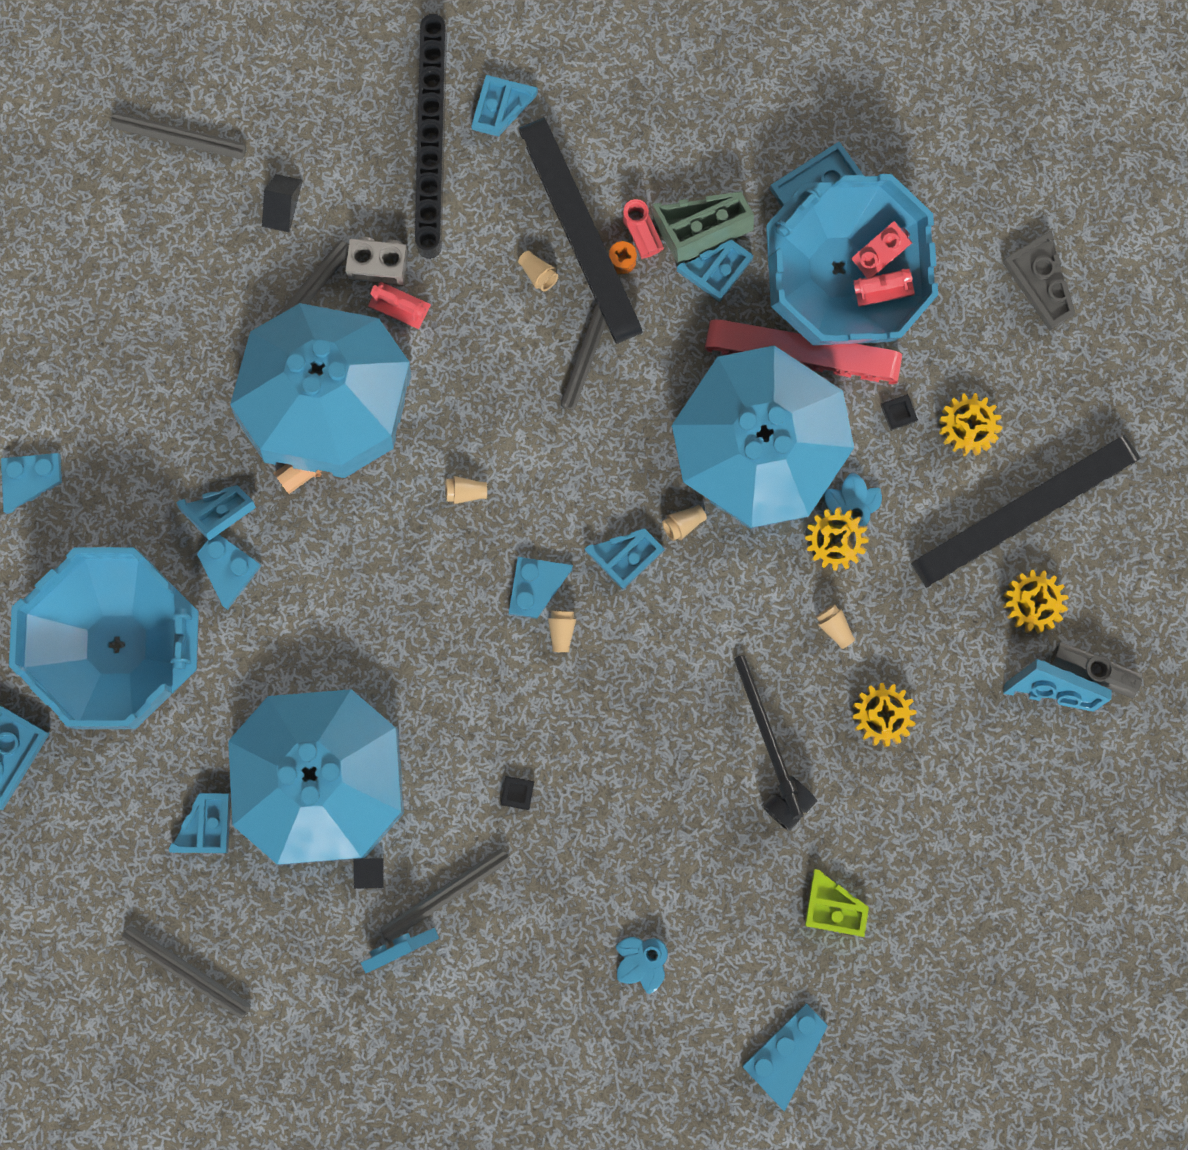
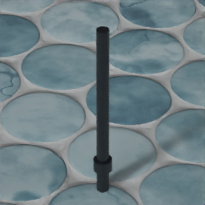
M740 655L734 661L780 784L778 785L781 798L786 800L792 819H799L804 814L797 798L798 789L795 781L791 780L747 660L744 655Z

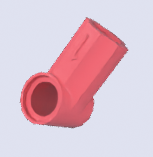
M634 199L627 202L624 207L623 223L628 228L641 259L658 254L664 247L648 214V206L642 200ZM632 211H638L643 217L640 220H632L628 214Z

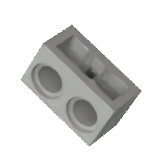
M370 237L350 239L345 270L348 279L379 283L381 281L388 284L404 285L408 261L407 246L397 240H386L385 243L376 242ZM362 254L371 256L367 262L360 263L357 261L358 257ZM390 257L399 259L393 266L385 264V261Z

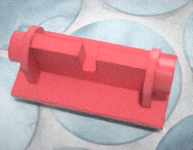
M893 221L851 259L866 278L870 279L912 244L908 238L910 233L904 227L900 228Z
M901 269V271L877 275L870 279L859 278L854 280L858 307L915 295L910 269Z
M381 281L378 286H373L370 293L373 297L368 307L418 330L431 304Z

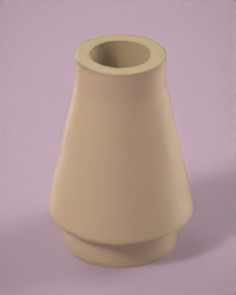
M526 251L519 257L518 263L522 266L536 289L547 291L557 282L558 274L556 273V268L535 256L531 251Z
M453 476V479H446V502L458 504L478 499H487V482H479Z
M697 505L693 508L667 515V519L662 521V526L672 541L676 539L682 540L701 522L705 521L707 516L703 508Z
M835 604L816 616L819 621L818 626L841 649H844L856 640L852 635L843 610L838 609Z
M551 611V618H548L552 641V652H570V643L577 620L574 619V612Z

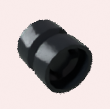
M789 775L790 779L795 781L798 789L797 798L802 812L807 813L817 802V799L803 784ZM772 793L761 805L787 831H791L801 820L800 818L792 819L786 800L781 798L780 793Z

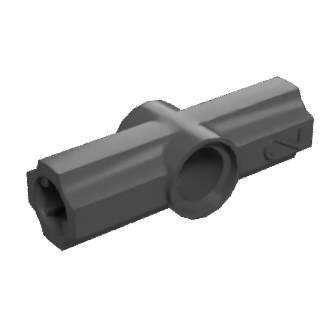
M1063 642L1057 644L1051 657V665L1065 671H1070L1089 681L1097 682L1099 685L1131 699L1135 698L1142 683V674L1117 665L1105 656H1095ZM1092 663H1096L1101 667L1102 673L1100 677H1096L1091 673Z

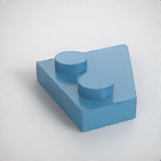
M220 534L211 540H207L197 553L222 606L227 610L261 567L258 562Z
M518 557L509 614L538 619L546 605L559 590V587L572 572L573 565Z

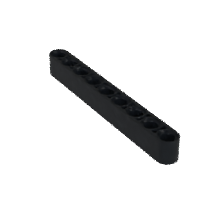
M438 14L426 15L420 24L415 243L419 254L428 259L435 258L440 254L443 229L447 33L445 21ZM431 29L440 30L437 34L428 33ZM435 54L439 56L436 60L427 59L430 55ZM433 80L439 82L434 87L426 85L429 81ZM429 107L438 108L434 113L426 112V109ZM429 133H436L438 135L432 140L425 138ZM428 159H435L437 161L435 165L430 167L424 165ZM430 185L437 188L432 193H425L423 191L425 187ZM427 212L436 214L432 220H425L422 217ZM426 239L436 241L431 247L422 246L423 241Z
M545 117L519 127L521 138L525 140L526 149L615 343L619 344L642 334L643 331L636 313Z
M1122 435L919 557L911 565L924 586L928 588L934 582L940 581L959 567L968 564L984 552L1003 543L1007 538L1013 537L1032 523L1041 520L1051 514L1052 511L1071 502L1080 494L1086 493L1105 479H1109L1125 467L1134 464L1141 457L1127 436Z

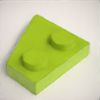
M813 869L804 926L865 937L869 907L824 875L823 872Z

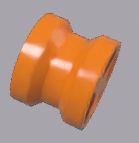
M626 241L616 242L609 250V257L617 274L631 272L636 266L637 252L635 247Z

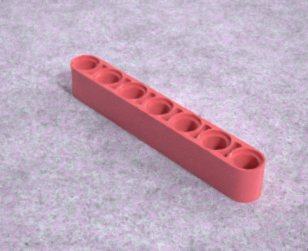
M718 319L709 322L705 350L711 353L712 350L721 351L722 355H729L775 345L812 371L823 372L828 370L840 376L851 377V375L861 376L863 380L874 382L884 380L889 381V384L898 383L902 354L894 350L861 344L812 345L799 333Z

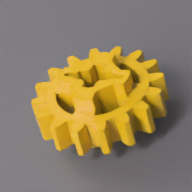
M976 393L972 395L971 399H968L966 394H962L960 402L953 398L949 402L951 407L945 406L942 410L946 416H941L938 423L945 426L939 430V434L947 435L943 443L946 445L952 442L954 444L953 452L961 448L963 449V456H967L970 450L977 456L980 454L981 448L988 451L991 448L990 442L996 443L999 439L994 433H999L1002 430V426L996 424L1002 417L1001 415L993 414V411L997 408L996 405L990 407L986 405L988 402L987 397L982 401H978ZM966 408V411L963 415H954V413L959 409ZM968 419L972 420L971 423L975 426L973 429H969V424L966 423ZM954 430H956V431L959 433V435L961 436V438H959V437L956 435V433L954 432ZM987 434L982 440L974 442L976 435Z
M837 507L835 514H832L829 508L824 510V518L819 514L814 517L817 525L813 523L808 525L807 528L813 531V533L805 536L806 540L812 541V544L806 549L807 551L816 552L813 557L814 561L819 558L823 559V568L832 563L833 570L837 571L839 564L842 563L844 568L848 569L850 567L849 560L858 563L860 559L857 553L865 554L867 550L861 544L869 542L868 537L862 536V533L868 528L867 526L860 527L858 525L862 519L860 516L855 519L851 518V509L846 514H842L841 507ZM841 520L846 522L844 526L834 525L830 521ZM819 530L824 535V544L822 546L819 545L818 541ZM844 530L847 531L841 539L842 544L837 542L828 547L833 534L838 535ZM853 531L856 534L855 548L850 542V534ZM830 552H840L843 557H833L828 554Z
M1030 570L1027 577L1021 573L1017 576L1018 582L1012 580L1008 584L1012 591H1006L1003 596L1009 598L1010 601L1005 603L1003 608L1011 609V613L1008 614L1007 618L1015 617L1017 619L1015 623L1016 628L1024 624L1025 632L1029 633L1035 627L1037 634L1044 631V626L1051 630L1055 627L1054 622L1059 623L1063 620L1059 613H1064L1068 610V607L1062 605V602L1069 598L1067 595H1061L1060 593L1065 587L1063 584L1058 586L1054 584L1057 579L1056 576L1047 579L1046 571H1042L1036 576L1035 571ZM1034 583L1031 591H1020L1024 585ZM1047 589L1050 591V593L1052 594V597H1053V598H1051V596L1049 595ZM1034 596H1038L1037 601L1041 603L1036 608L1034 607L1035 602L1030 600ZM1018 605L1022 606L1023 610L1025 611V615L1020 611ZM1042 611L1051 612L1046 619L1038 620Z
M884 683L878 684L877 691L872 685L867 688L869 695L867 696L861 692L858 697L862 702L854 703L852 706L858 710L857 714L851 716V719L859 720V725L854 728L855 731L863 729L865 733L862 739L865 740L872 737V745L874 746L880 740H882L884 747L890 746V739L895 744L900 743L901 738L899 735L908 737L910 733L906 727H913L916 724L910 720V716L917 714L916 710H909L908 707L914 702L913 699L905 701L903 697L906 691L902 690L896 693L895 684H892L887 690ZM876 697V706L873 709L865 710L869 701ZM890 698L894 699L900 707L897 708L890 702ZM882 708H884L885 712L891 714V717L886 719V723L883 717H878L877 715L878 712L882 711ZM902 719L900 727L892 733L893 723L896 720ZM867 722H872L876 725L879 733L872 730Z

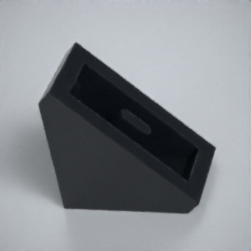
M278 174L274 175L264 189L262 227L290 232L303 180Z

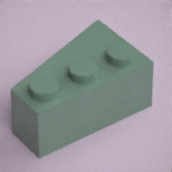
M742 192L706 196L704 200L688 202V199L679 200V203L661 205V203L652 204L653 219L678 265L754 230V213Z

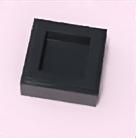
M908 394L881 403V408L890 431L918 421Z
M505 776L500 805L530 810L535 781Z
M384 858L353 859L354 889L384 888Z

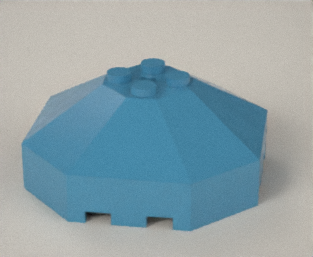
M879 174L878 176L844 175L835 182L803 183L766 225L771 307L812 345L892 342L902 338L938 296V283L934 281L936 250L935 242L932 243L931 227L934 225L933 213L892 174ZM895 221L900 228L904 227L910 233L908 238L912 244L875 276L901 271V269H910L915 295L858 307L854 280L863 279L866 276L851 258ZM833 261L835 263H844L842 269L845 273L843 275L841 273L833 274Z
M299 303L250 331L230 406L236 421L264 463L276 465L279 462L292 465L294 469L315 473L317 470L331 472L333 476L346 478L394 449L396 431L405 404V394L411 380L410 362L379 318ZM314 363L318 366L324 365L325 367L322 369L323 374L320 376L316 373L310 374L309 372L312 371L311 365Z
M775 345L717 357L672 424L683 483L709 499L711 504L729 514L749 529L808 517L854 449L843 390ZM762 425H766L768 430L772 429L774 435L769 436L768 442H764L763 438H758L756 432L761 431Z
M74 547L66 555L67 559L55 570L51 569L34 585L36 588L24 599L20 598L12 606L9 667L30 686L29 688L59 716L58 718L67 727L73 729H136L197 671L199 611L134 547ZM115 637H120V641L125 643V647L120 648L119 653H115L113 648H109V644L115 641Z
M352 689L267 696L228 741L232 825L277 865L366 858L404 814L399 730ZM313 766L316 767L315 775L318 777L316 781L308 780L304 782L305 774L302 770L305 767L309 769Z

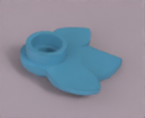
M853 472L846 477L841 490L827 489L824 493L827 508H829L832 514H835L837 507H841L842 514H846L849 509L852 511L858 510L862 518L858 523L860 527L868 524L871 514L879 509L882 502L881 489L870 488L867 490L864 480Z
M627 937L616 945V949L624 959L617 969V980L626 984L640 981L647 994L656 991L665 978L663 965L668 958L666 945L656 938L643 941L637 937ZM648 950H655L658 957L656 959L650 958Z

